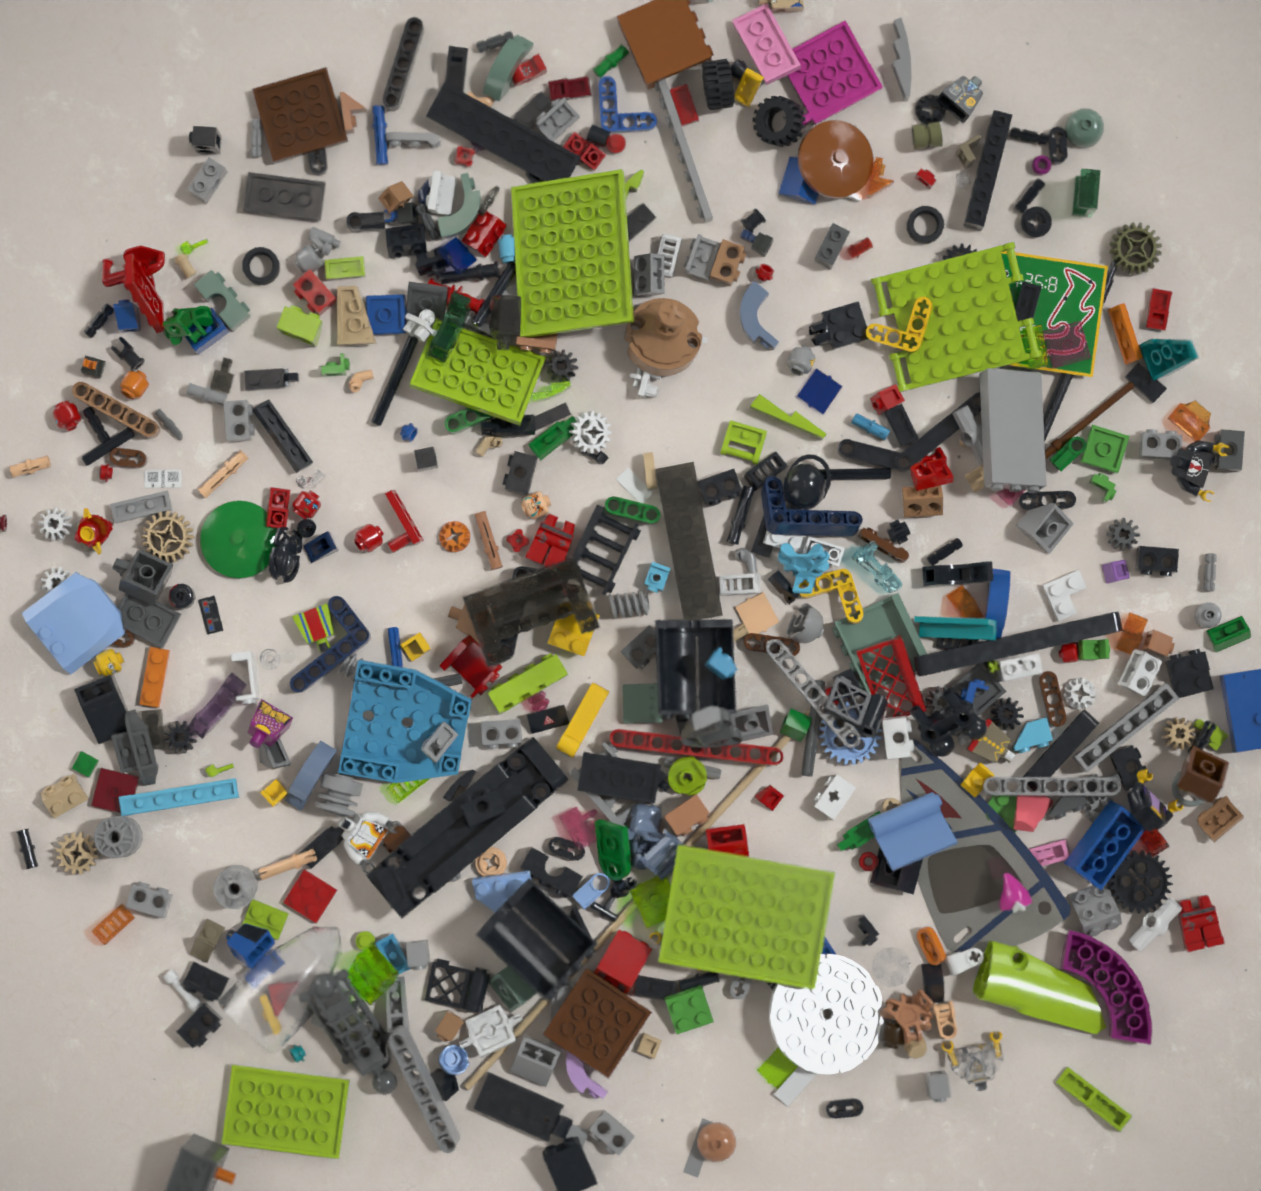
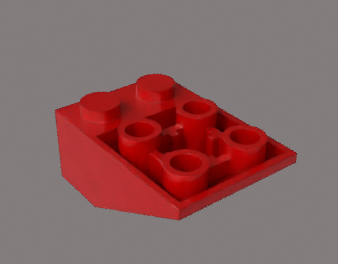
M745 824L706 829L705 836L708 850L750 857Z

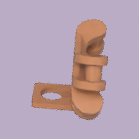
M922 989L916 995H912V997L901 993L899 1001L891 998L887 999L886 1007L880 1011L884 1018L895 1019L903 1028L904 1042L906 1044H910L913 1040L917 1042L922 1041V1031L931 1030L932 1024L930 1020L932 1019V1013L930 1010L933 1002ZM922 997L925 999V1001L927 1002V1004H924V1003H923ZM914 1026V1032L910 1033L909 1027Z

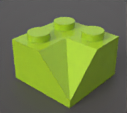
M291 305L290 308L284 307L276 328L281 334L317 347L323 322L319 319V315L309 312L307 315L301 308Z

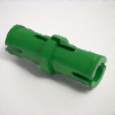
M621 44L610 55L607 54L604 57L605 59L592 69L593 72L601 79L609 70L615 69L617 64L629 55V51Z

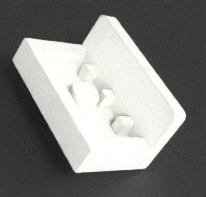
M433 171V176L429 178L430 195L426 197V206L431 213L451 215L456 185L455 177L445 176L441 171Z

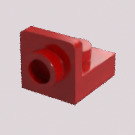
M896 384L876 393L870 398L872 407L878 415L905 401Z

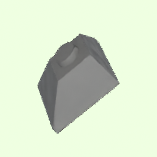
M1050 503L1028 510L1016 526L1028 538L1050 554L1074 523L1055 503Z

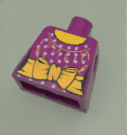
M261 699L247 732L252 736L249 741L250 745L254 748H260L262 743L272 746L290 728L293 717Z

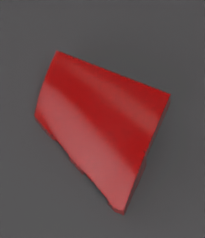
M937 447L935 453L930 457L926 455L921 462L915 463L910 467L916 491L953 483L954 476L947 466V458L941 447Z

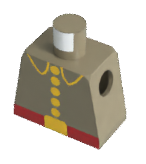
M987 718L985 720L987 725L985 736L980 740H971L965 750L993 763H996L1000 757L1010 763L1016 754L1007 748L1011 739Z

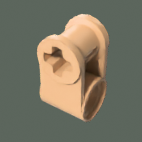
M950 1000L948 1003L939 1005L933 1003V1012L939 1035L944 1039L954 1038L957 1034L953 1001ZM945 1025H950L953 1029L952 1034L949 1036H945L942 1032Z

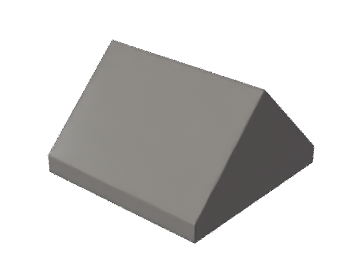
M768 704L740 710L736 714L731 715L732 726L741 730L742 742L774 735Z

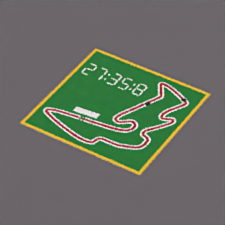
M1003 251L1001 254L1005 270L1009 273L1007 278L1012 277L1007 251ZM1015 252L1019 271L1023 275L1024 280L1009 284L1014 307L1016 308L1022 282L1042 286L1033 319V329L1038 349L1041 350L1042 356L1011 365L1093 377L1108 266ZM1021 327L1020 332L1025 353L1028 354L1031 353L1026 329Z

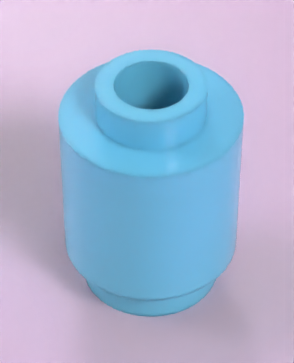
M511 234L502 235L501 239L498 240L500 259L503 264H508L509 262L516 263L514 237Z

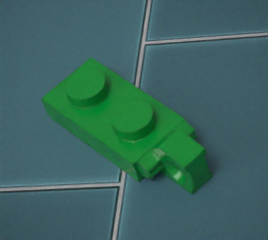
M571 416L566 421H557L528 444L540 461L573 435L569 431L574 430L571 423L577 422L575 417Z
M880 811L846 831L842 835L844 840L837 844L839 850L843 851L848 847L853 850L873 839L874 835L869 827L868 819L881 814Z

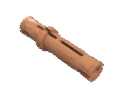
M486 511L476 513L474 516L485 547L484 554H487L491 570L502 568L503 565L498 553L499 546H496Z

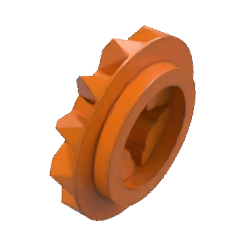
M448 522L439 533L440 543L450 552H460L470 542V531L461 522ZM451 529H453V531H455L456 534L463 533L458 537L459 544H457L453 539L447 540L450 536H452Z

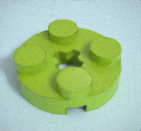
M693 756L679 758L672 763L668 772V783L676 793L693 796L704 789L707 781V770L699 760H696ZM684 773H690L691 780L688 778L684 779Z

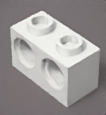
M1134 649L1118 685L1135 694L1146 697L1156 674L1159 672L1162 661L1146 652Z

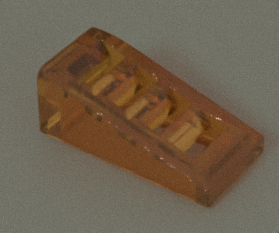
M120 904L92 930V933L103 945H107L135 917L123 904ZM119 911L127 918L126 921L117 914ZM113 917L120 922V926L112 920ZM107 923L115 929L114 932L106 926ZM101 928L109 935L107 938L100 931Z

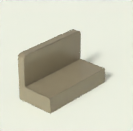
M980 134L959 145L956 151V155L965 170L971 167L976 159L971 148L978 145L981 139Z

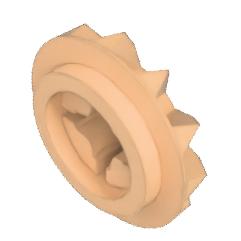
M490 847L476 859L475 864L482 876L503 874L505 871L507 859L500 849ZM494 855H496L494 862L497 863L499 867L492 866L491 868H489V870H487L488 863L484 860V858L491 859Z

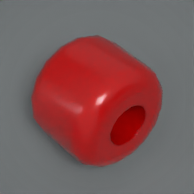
M1075 643L1063 644L1061 650L1058 651L1059 658H1062L1064 663L1077 662L1079 659L1078 647Z

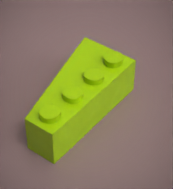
M550 653L541 658L543 662L537 665L533 663L524 668L525 672L518 675V673H515L507 678L508 682L504 684L498 683L490 688L491 691L488 692V695L500 714L568 675L557 654L552 655Z

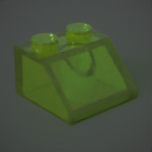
M656 876L638 884L635 889L630 891L640 919L646 928L666 920L671 890L667 877L661 880Z

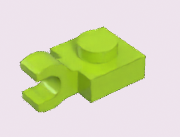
M1197 719L1193 726L1201 730L1204 721ZM1216 725L1208 745L1217 751L1229 735Z

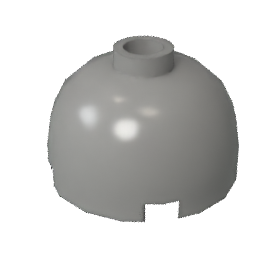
M808 603L803 604L798 608L801 611L798 616H792L787 628V634L790 635L788 636L790 639L798 643H810L816 638H820L823 634V617L815 607Z

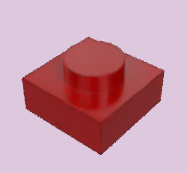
M921 168L915 176L918 181L929 189L936 182L935 175L927 169L924 171Z

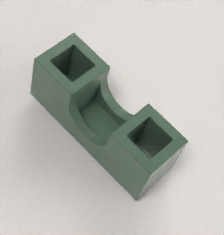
M211 270L198 280L194 286L208 302L217 296L226 299V307L219 313V316L232 331H235L251 317L248 314L250 309L243 301L241 303L237 301L236 297L238 295L231 286L227 289L223 284L226 280L219 272L215 274Z

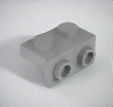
M558 98L550 106L552 109L548 113L544 111L536 119L538 121L536 127L546 138L553 142L580 118L565 98L562 100Z
M700 234L697 235V238H693L690 249H692L691 255L686 257L683 266L686 268V274L708 281L721 243L704 238Z

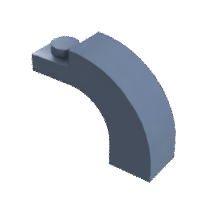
M753 281L742 298L740 306L741 326L753 344L759 338L761 339V345L766 349L771 348L774 350L779 341L762 328L757 317V311L769 296V292Z
M320 740L296 776L285 801L302 811L319 779L331 764L337 750Z

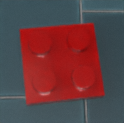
M304 869L283 903L311 921L318 923L338 890Z

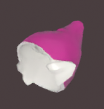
M1003 874L1004 885L999 901L1000 910L1012 909L1013 913L1019 910L1025 911L1026 906L1033 903L1028 891L1011 874Z

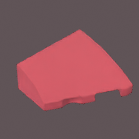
M1016 796L1014 830L1034 832L1038 823L1045 817L1048 809L1052 807L1053 800L1046 796Z

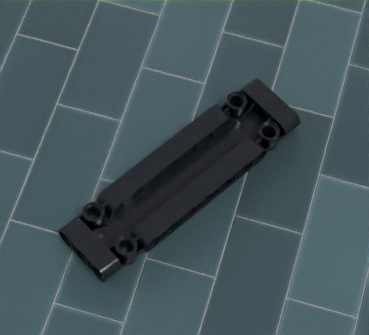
M532 737L401 843L393 853L368 872L366 876L388 902L376 872L388 867L390 858L395 857L399 859L400 865L396 870L410 901L393 909L403 919L536 810L543 801L569 781V779L539 742ZM511 758H519L521 765L513 767L510 763ZM492 788V791L497 789L506 812L469 828L460 808V805L463 804L462 800L473 796L474 799L482 796L480 792ZM536 788H544L546 795L541 798L538 797L535 793ZM485 802L477 803L478 811H487L488 806ZM416 888H422L425 891L423 898L418 899L414 896Z

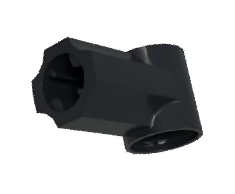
M352 212L346 219L347 226L352 232L385 229L384 212ZM353 218H358L361 220V223L354 227L350 224V221Z

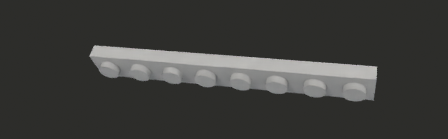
M666 79L655 83V89L661 93L662 98L659 100L662 109L667 110L668 116L666 121L668 127L673 128V142L675 146L679 145L681 152L678 153L681 164L685 163L687 171H684L687 182L692 183L693 189H691L693 200H697L700 206L697 207L700 219L704 218L705 223L712 221L713 216Z

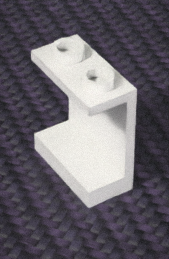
M255 652L231 653L232 662L248 661L252 695L236 696V700L241 701L244 705L255 704L257 699H261Z

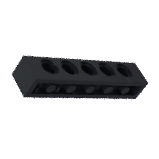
M993 110L963 223L965 227L981 231L984 228L1012 114Z

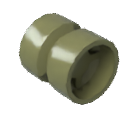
M940 122L928 123L927 127L923 124L912 125V139L915 150L926 149L927 145L931 148L943 145Z

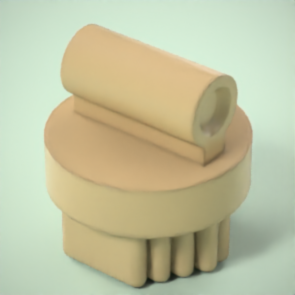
M923 1036L922 1041L917 1042L913 1040L910 1044L904 1042L903 1045L909 1057L914 1059L923 1057L927 1051Z

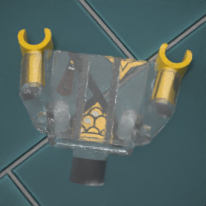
M998 1031L999 1038L997 1040L993 1038V1032H991L989 1039L992 1042L955 1049V1052H953L954 1044L952 1041H950L952 1047L949 1050H946L942 1043L943 1050L948 1053L947 1059L951 1070L960 1079H966L967 1084L975 1083L976 1090L978 1091L987 1089L986 1081L995 1079V1073L999 1071L1003 1062L1002 1044L999 1042L1002 1039L1000 1031Z

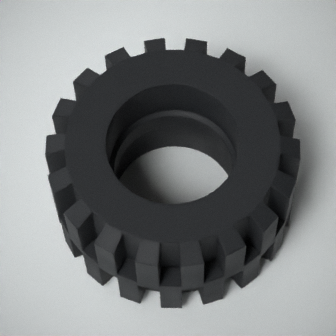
M720 59L703 62L702 78L708 109L717 110L733 107L735 103L734 88L728 60Z
M771 96V99H764V104L760 102L757 105L759 109L754 111L756 117L752 118V122L756 124L753 125V129L758 131L756 135L763 142L778 147L790 146L791 142H797V136H802L801 130L805 129L806 126L803 125L806 117L802 116L804 111L799 108L800 105L783 96ZM779 111H784L786 114V124L782 130L775 132L772 127L773 117Z

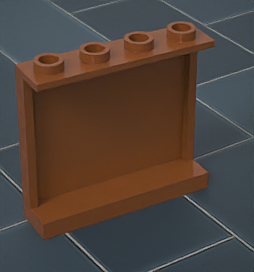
M653 0L617 16L620 29L648 90L654 88L655 83L703 62L712 61L711 56L714 55L710 45L706 46L704 41L706 39L702 27L698 28L696 23L698 22L695 11L691 12L688 6L691 4L690 0Z

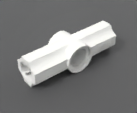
M1169 897L1154 913L1145 915L1142 921L1143 925L1129 938V941L1139 951H1142L1156 936L1166 933L1168 923L1182 908Z

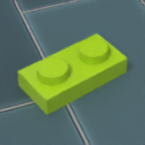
M363 256L325 260L327 280L366 277Z

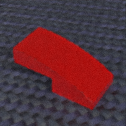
M1152 288L1146 327L1166 331L1172 291Z

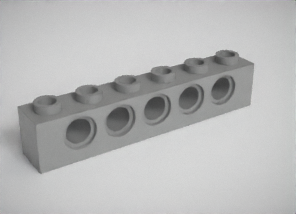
M1167 683L1161 685L1072 758L1084 773L1089 772L1179 699Z

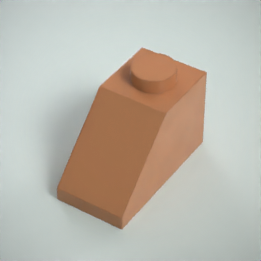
M1151 630L1147 632L1142 650L1167 657L1168 654H1172L1175 643L1172 642L1173 637L1157 630Z

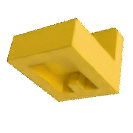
M980 762L970 771L960 785L975 798L982 791L985 780L994 777V773Z

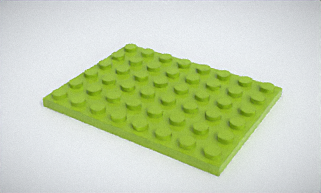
M619 169L511 187L520 337L530 338L633 323L624 171Z
M678 844L659 962L815 990L835 872Z

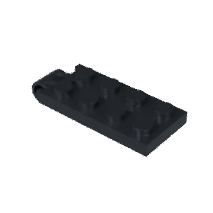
M489 1072L473 1108L547 1142L550 1140L551 1133L566 1139L573 1123L572 1119L560 1115L561 1110L565 1106L564 1104ZM547 1116L549 1121H544L543 1118Z

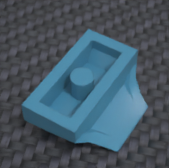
M394 933L376 942V949L372 956L382 974H391L393 977H396L412 968L408 967V959Z

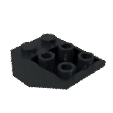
M108 675L74 689L98 744L112 740L111 736L113 734L127 731L125 714L128 709L114 675Z

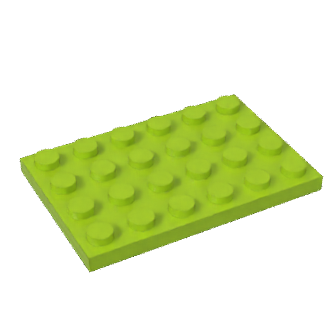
M436 319L432 329L437 330L439 333L436 337L429 335L409 387L521 425L546 357L530 351L520 350L519 347Z
M233 1064L221 1144L339 1159L350 1079Z

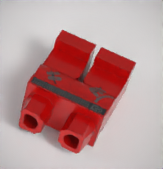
M549 513L544 523L541 522L525 558L543 564L550 547L551 549L544 566L561 572L574 539L575 524L565 521L562 530L555 528L559 517Z
M1208 895L1197 897L1199 905L1197 908H1192L1190 899L1179 901L1182 910L1178 913L1184 949L1187 952L1225 944L1215 905L1211 904Z

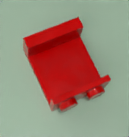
M470 634L439 665L444 671L452 666L475 689L470 695L472 699L477 694L482 696L489 688L487 684L489 682L494 683L500 676L498 672L503 668Z

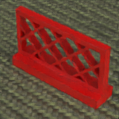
M901 635L856 651L871 695H874L878 687L889 691L886 696L887 700L891 693L901 697L897 707L890 703L887 704V706L895 709L891 717L905 715L907 717L911 715L910 710L904 711L899 708L903 699L910 701L913 707L919 705L926 712V705ZM892 645L894 652L891 658L880 654L883 647ZM871 652L876 655L872 665L864 661L862 654ZM878 656L889 661L885 670L874 666ZM891 662L900 668L897 676L886 672ZM872 668L883 673L878 683L869 677ZM884 675L895 679L891 688L880 684ZM897 680L906 686L903 695L893 690Z

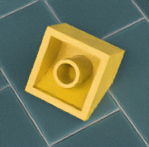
M563 602L548 644L584 657L600 615Z

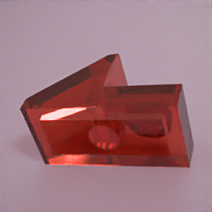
M1156 829L1151 832L1145 830L1138 839L1146 853L1149 852L1152 857L1169 848L1168 842Z

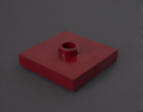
M101 768L91 806L121 813L119 797L136 794L140 777Z

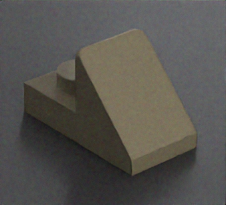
M207 919L199 936L194 941L190 954L208 963L226 927Z

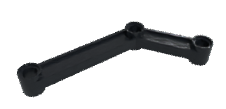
M980 392L975 393L954 411L968 405L973 416L978 415L981 412V407L975 405L974 399L980 397ZM950 413L902 453L851 439L842 440L838 445L837 451L843 458L890 468L899 472H906L911 466L918 463L957 432L960 427L953 414ZM849 444L852 447V451L844 453L841 446ZM906 458L909 463L908 467H900L898 460Z

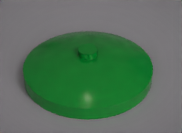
M231 501L214 509L205 520L200 535L202 553L208 564L220 574L235 579L250 578L264 571L269 566L272 548H276L273 545V541L278 530L275 527L266 526L267 511L257 504L248 501Z

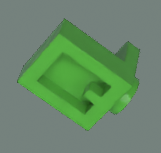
M340 353L341 365H338L337 362H328L326 366H321L323 377L347 375L346 370H350L349 358H346L344 353Z

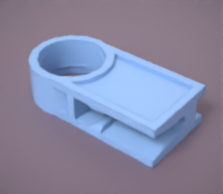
M597 873L572 896L585 910L609 888L610 880L604 873ZM596 876L606 877L608 884L605 889L597 890L594 888L593 879Z

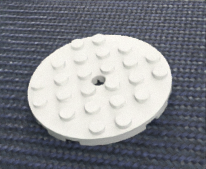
M822 954L815 990L776 984L769 1007L772 1034L784 1055L805 1070L821 1074H833L850 1070L866 1059L879 1041L882 1024L884 1023V1017L880 1014V1011L883 1009L882 997L878 987L875 986L870 978L869 973L859 964L842 956ZM825 1008L831 1011V1017L828 1020L822 1015V1011Z

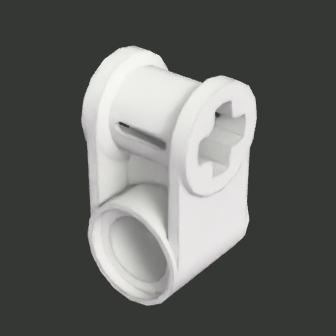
M971 948L963 952L952 953L945 957V961L951 976L981 964L984 956L980 949ZM972 951H974L976 954H980V956L977 957V961L969 959V957L972 956Z

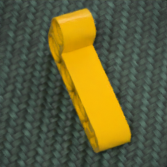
M592 682L555 749L574 758L610 692L609 690Z

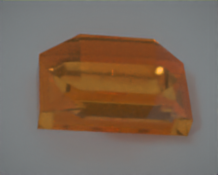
M1192 401L1186 404L1180 403L1167 419L1193 441L1201 440L1210 429L1211 413L1197 401Z

